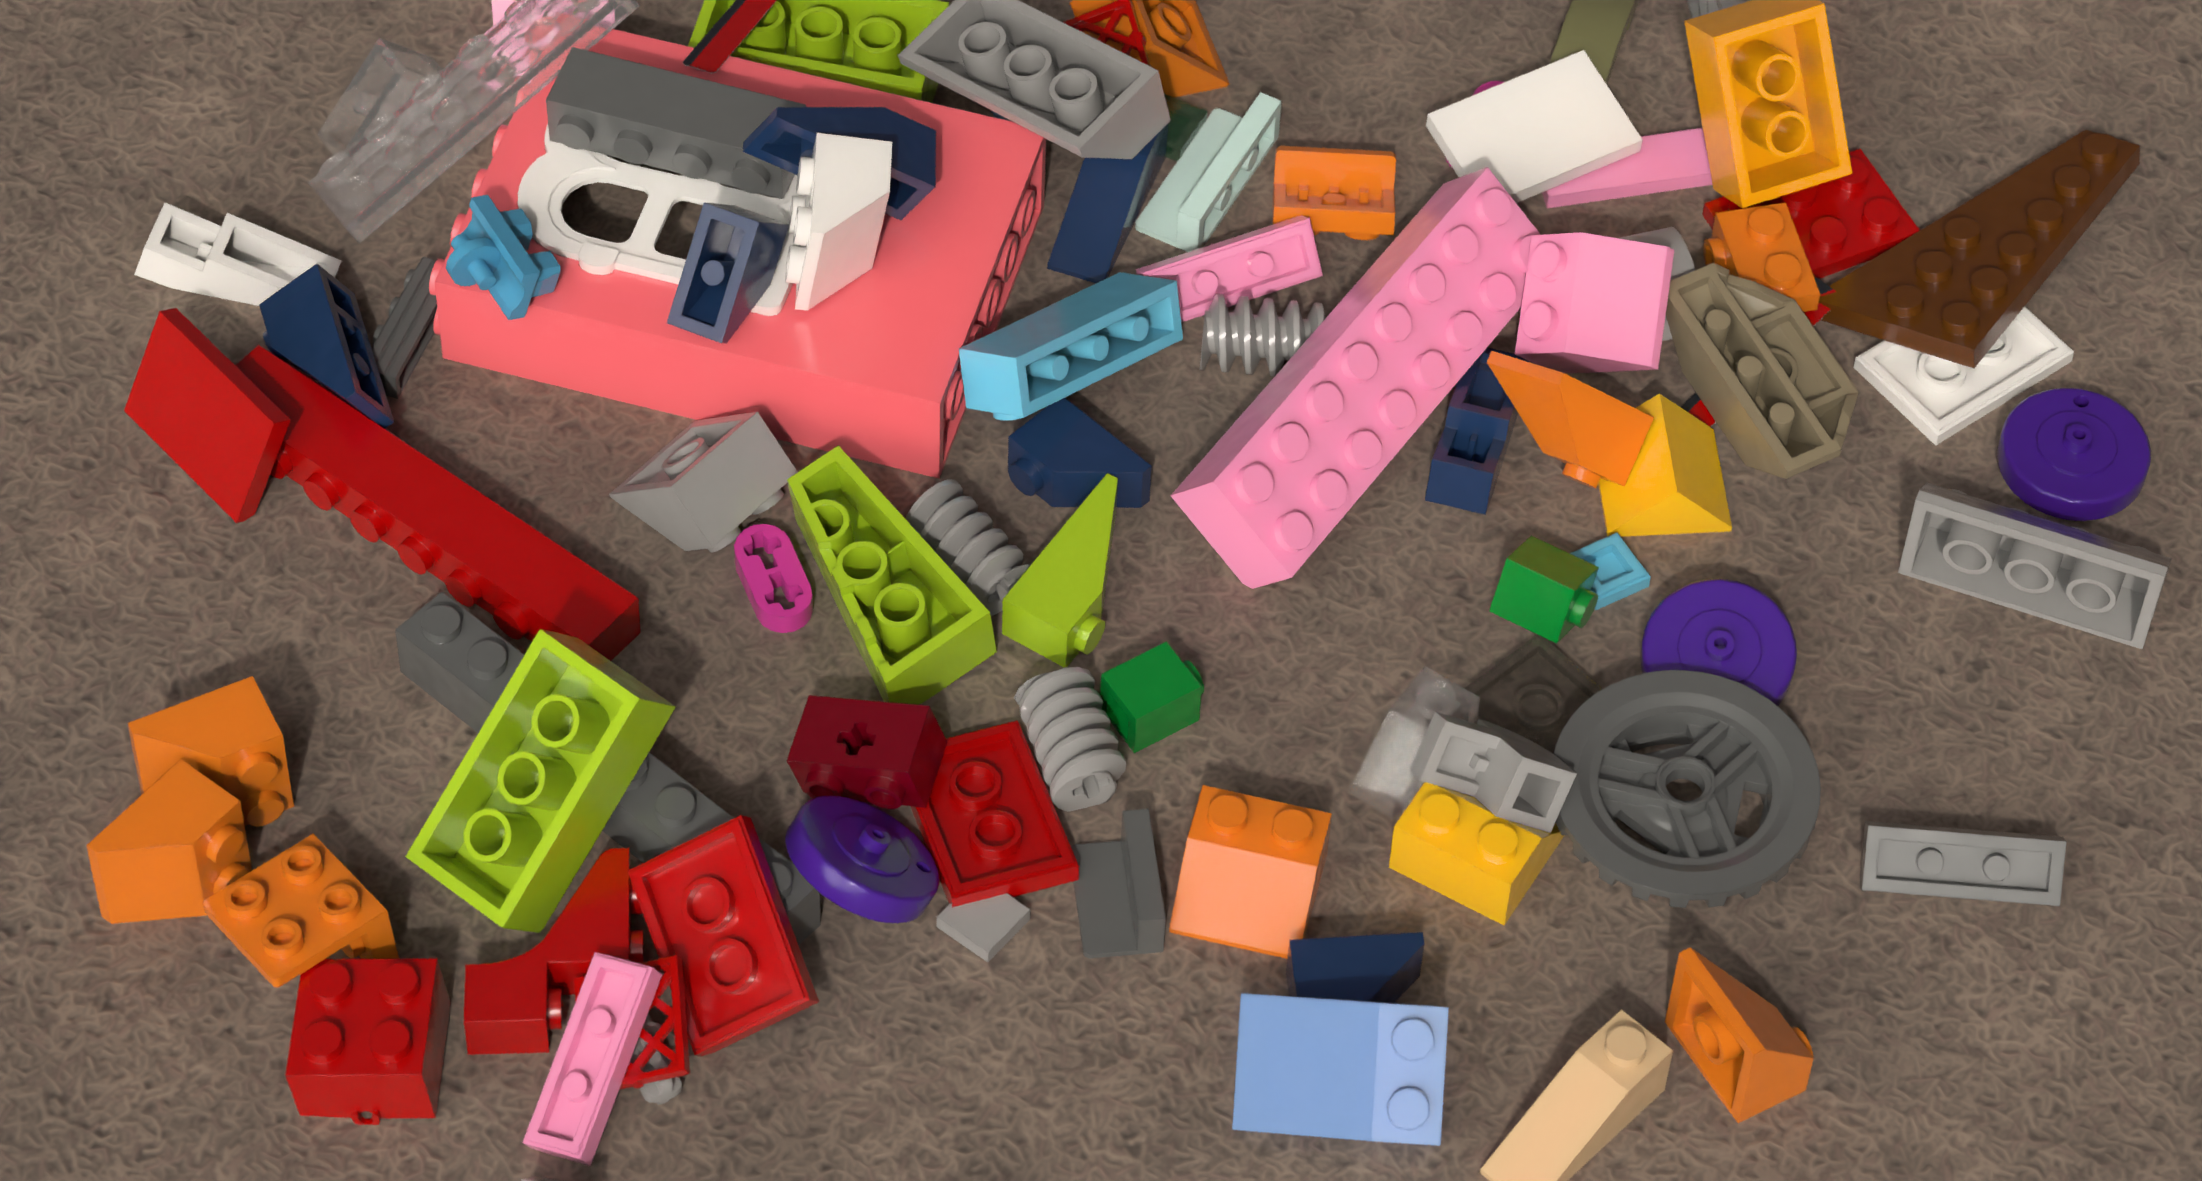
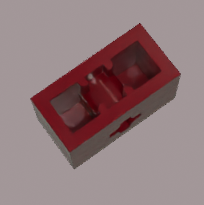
M809 695L786 761L803 793H806L811 798L841 796L861 802H871L878 807L886 809H896L901 805L926 808L947 740L930 706Z

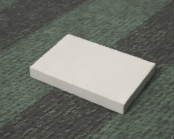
M1584 50L1431 112L1427 115L1426 127L1459 178L1488 167L1516 203L1638 153L1641 150L1643 141Z
M2024 307L1974 369L1885 340L1857 356L1853 368L1933 444L1938 445L2072 362L2074 351L2030 310Z

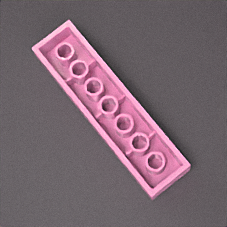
M1488 167L1446 182L1438 189L1171 494L1173 500L1244 585L1255 589L1292 578L1521 308L1531 236L1541 234Z

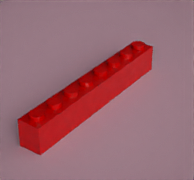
M260 345L235 365L291 419L270 475L277 479H283L285 476H288L304 488L308 498L317 507L325 511H329L332 507L350 518L353 527L363 538L370 542H377L381 539L396 549L401 560L413 572L421 575L427 571L445 583L449 593L459 603L467 607L477 604L492 614L496 624L509 637L518 640L524 636L533 642L538 631L543 629L579 638L612 661L641 633L638 597Z

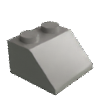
M757 411L692 422L613 490L609 496L684 551L708 549L709 552H716L737 538L741 533L738 525L751 514H760L774 506L784 495L780 488L787 483V479L798 473V471Z

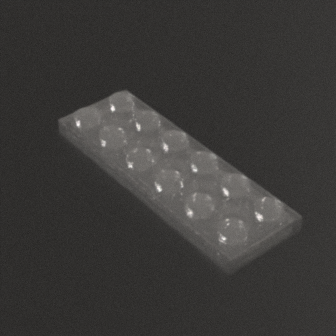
M636 0L514 1L507 8L504 17L483 35H477L469 39L460 48L458 56L437 74H431L418 82L412 90L410 97L391 113H385L373 120L367 127L365 135L345 152L337 153L328 158L320 167L318 174L308 183L360 244L558 76L572 47L588 51L639 8L640 5Z

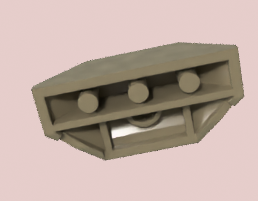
M1715 263L1671 280L1666 318L1682 372L1745 466L1787 479L1840 456L1859 392L1797 302L1755 281L1729 275L1730 270Z

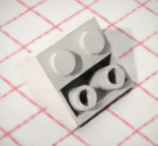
M817 133L812 158L800 157L796 194L804 195V197L792 196L788 233L794 234L793 244L799 246H789L785 283L796 284V310L808 311L872 269L890 193L892 142Z

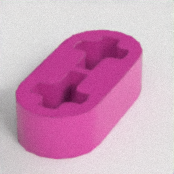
M768 524L753 525L744 529L737 536L734 544L735 566L757 619L764 627L779 633L794 632L804 627L812 616L813 595L811 585L789 537L783 530ZM763 547L767 554H773V568L766 570L762 559L758 555H753V550ZM781 587L786 599L789 602H794V607L784 610L780 603H774V588Z

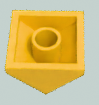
M1660 393L1636 407V409L1654 417L1625 487L1600 479L1598 483L1607 536L1616 532L1620 537L1732 531L1714 429Z

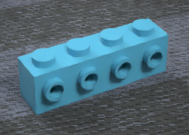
M1119 272L959 348L966 408L991 412L997 420L1021 419L1182 340L1183 333L1177 281Z

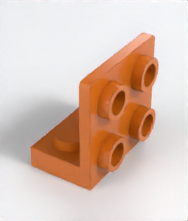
M314 834L306 837L203 901L206 915L274 987H281L340 949L350 959L358 956L361 959H399L387 909Z

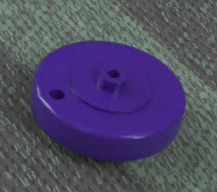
M2057 388L2033 394L2013 408L2002 428L1997 449V459L2000 472L2008 487L2026 504L2056 518L2088 521L2114 515L2128 507L2137 498L2143 488L2150 466L2151 448L2148 436L2140 422L2118 402L2093 391L2076 388Z
M1706 579L1687 584L1675 590L1664 598L1652 612L1642 639L1641 670L1642 674L1662 670H1686L1721 676L1755 690L1778 706L1786 696L1793 679L1797 647L1795 635L1788 618L1782 609L1765 593L1739 581Z
M841 796L815 797L801 806L787 829L786 847L793 864L804 879L824 897L858 916L883 923L913 921L924 913L939 888V872L932 855L925 845L902 823L864 802Z

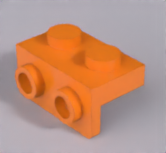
M1297 146L1277 147L1275 152L1272 224L1302 215L1310 218L1314 236L1320 232L1344 233L1346 236L1356 240H1373L1380 235H1394L1395 153L1391 151Z
M1786 203L1718 212L1715 214L1712 237L1704 241V260L1706 266L1711 263L1718 264L1730 270L1729 275L1755 281L1792 298L1803 312L1817 310L1820 292Z

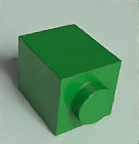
M1531 535L1507 557L1489 612L1557 644L1574 626L1583 628L1590 619L1598 600V594L1591 591L1599 567Z
M1167 641L1101 674L1100 695L1103 700L1102 710L1107 713L1113 727L1134 753L1200 719L1201 695L1204 693L1202 678L1193 663L1189 660L1182 661Z

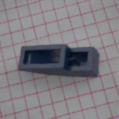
M1489 347L1484 350L1458 381L1448 407L1445 428L1432 458L1425 501L1486 515L1518 415L1514 405L1487 364V360L1491 351L1530 362L1514 353Z

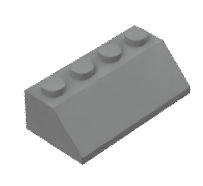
M955 0L898 55L900 63L1084 158L1133 159L1171 121L1158 70L1019 0Z
M1926 483L1919 490L1915 500L1898 573L2143 649L2172 558L2153 553L2140 546H2130L2089 533L2082 528L2069 527L2030 515L2017 508H2008L1975 498L1959 490L1946 489Z

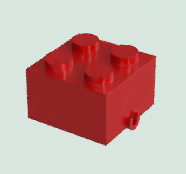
M437 958L324 959L300 974L285 1073L300 1116L352 1118L354 1124L379 1125L380 1119L436 1118L451 1005ZM362 1112H371L372 1118H363Z

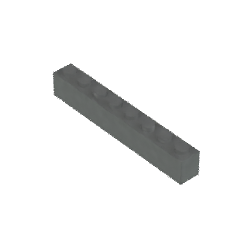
M444 592L439 593L395 629L401 673L479 733L524 655ZM649 752L602 831L623 848H629L632 855L642 863H645L734 818ZM759 838L799 945L821 925L820 893L804 879L793 863Z

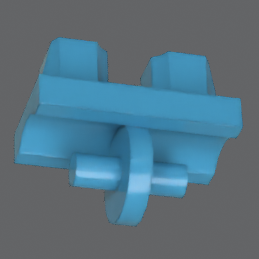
M488 195L472 197L469 204L472 210V220L461 234L452 239L451 246L454 251L447 260L446 270L455 284L460 286L477 284L481 290L488 289L508 320L524 318L532 297L554 292L561 272L560 265L551 251L533 254L526 252L529 248L533 232L531 222L522 209L499 212Z

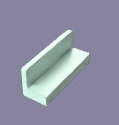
M1260 92L1243 118L1220 108L1214 109L1136 220L1135 229L1187 252L1203 248L1278 139L1282 101Z

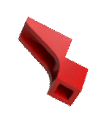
M629 848L609 849L599 856L548 934L534 948L517 957L500 962L465 964L464 1029L468 1055L549 1053L550 1030L563 1029L562 995H575L574 978L586 976L595 952L635 963L644 962V930H632V914L643 913L628 874V870L631 869Z

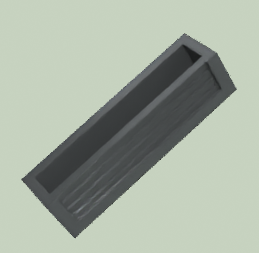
M427 257L421 258L415 270L410 269L404 282V291L400 298H393L386 323L378 325L373 337L372 351L385 394L396 399L399 398L434 334L433 324L437 310L436 296L431 295L429 292V281L436 261Z

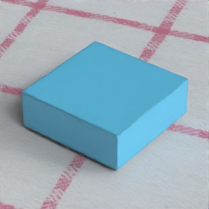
M1617 532L1570 553L1599 567L1591 591L1598 594L1595 610L1643 590L1650 585L1651 576Z

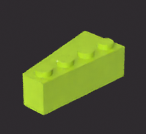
M839 445L787 479L796 522L884 702L919 705L997 653L990 611Z

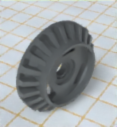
M1662 670L1620 680L1595 693L1574 712L1562 729L1555 746L1554 755L1577 773L1556 820L1561 835L1569 836L1573 842V853L1582 863L1591 861L1599 868L1600 879L1611 886L1620 881L1632 887L1633 897L1648 901L1650 894L1670 898V907L1686 908L1689 900H1705L1709 908L1723 906L1727 897L1740 894L1744 899L1759 894L1764 883L1769 880L1777 883L1788 873L1790 864L1796 858L1800 859L1808 846L1812 831L1815 828L1820 806L1821 784L1816 760L1806 738L1787 714L1772 701L1745 685L1721 676L1697 671ZM1684 744L1646 754L1634 753V751L1654 745ZM1687 779L1699 786L1702 795L1695 800L1682 801L1674 798L1668 792L1666 785L1673 780ZM1743 790L1759 793L1764 805L1759 829L1750 838L1734 835ZM1620 819L1662 853L1637 843L1627 836L1615 822Z

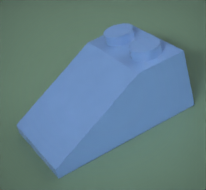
M1241 993L1232 1130L1440 1146L1449 1007Z

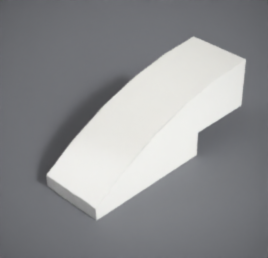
M164 202L134 275L173 289L259 306L260 303L316 263L335 277L342 260L229 213L226 214L222 226Z

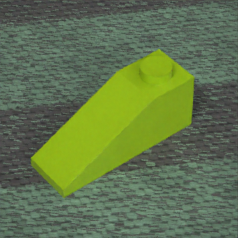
M1108 473L1002 601V634L1064 668L1069 666L1079 652L1086 655L1090 654L1098 645L1105 629L1102 613L1116 518L1118 478Z

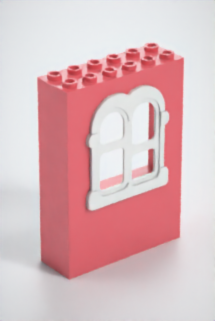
M559 16L549 39L542 38L539 41L534 55V71L529 82H520L514 97L513 116L508 125L502 124L498 128L493 143L492 161L488 169L481 168L478 171L472 188V197L488 195L499 212L515 209L523 210L531 222L533 232L529 248L526 252L533 254L551 251L560 265L561 272L555 290L552 293L532 297L524 318L508 320L488 289L481 290L477 284L460 286L454 283L446 270L447 260L454 251L451 246L446 259L439 258L435 262L429 281V292L431 295L436 296L437 301L433 330L434 334L440 335L442 357L695 420L758 411L774 437L778 440L827 452L839 445L852 458L940 478L966 411L959 348L995 332L998 328L1044 208L1046 139L1012 121L729 56L716 73H708L683 65V61L692 52L693 47ZM575 47L805 104L806 107H885L936 130V187L902 220L885 214L872 269L808 311L795 309L796 284L785 283L789 246H799L793 244L794 234L787 231L771 285L727 344H723L667 324L686 259L665 255L655 249V244L672 206L680 201L703 205L704 202L735 205L789 224L792 196L804 197V195L796 194L797 175H794L784 198L780 199L748 193L704 179H692L684 175H675L620 162L605 154L585 149H573L564 144L550 141L546 98L571 48ZM597 182L644 191L648 195V199L631 237L622 243L606 241L574 231L563 219L561 213L563 202L571 192L581 186ZM470 207L467 214L459 213L456 217L451 232L450 245L452 239L461 234L472 220V210Z

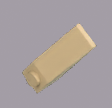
M1621 1009L1573 1054L1482 1166L1480 1174L1489 1181H1568L1665 1090L1673 1050Z

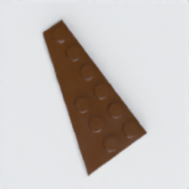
M2089 130L2082 131L1831 284L1830 287L1836 292L1820 296L1819 303L1831 309L1821 321L1974 369L2140 164V145L2117 139L2104 133H2096Z

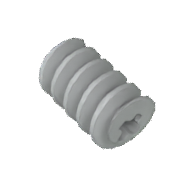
M1216 294L1209 309L1205 310L1200 370H1205L1211 355L1217 354L1221 372L1229 373L1236 356H1241L1245 373L1253 375L1261 358H1266L1270 376L1275 377L1282 369L1285 361L1290 360L1325 320L1326 316L1322 303H1314L1307 318L1302 319L1298 302L1290 300L1282 317H1278L1273 299L1265 298L1258 314L1254 315L1248 296H1240L1231 313L1228 312L1224 295Z
M947 479L936 483L917 499L905 519L990 611L991 616L996 615L1002 611L1003 598L1031 565H1021L1024 555L1016 545H1008V537L1002 529L992 528L993 520L986 512H977L978 504L971 496H962L963 488L956 480Z
M1067 667L1039 674L1021 685L1014 697L1019 705L1020 717L1027 726L1028 738L1034 745L1036 760L1042 766V776L1050 787L1051 800L1057 808L1067 812L1109 801L1117 789L1115 781L1125 772L1127 763L1121 752L1117 751L1119 742L1116 735L1110 730L1111 721L1109 716L1102 710L1103 700L1101 695L1094 689L1095 679L1088 669L1081 667Z

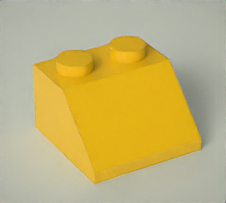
M1424 782L1394 825L1389 868L1505 926L1565 835H1561L1556 823L1551 833L1502 819L1496 817L1473 796Z

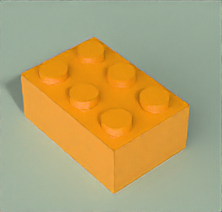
M1751 0L1684 21L1713 190L1741 208H1745L1852 174L1825 3L1819 0Z

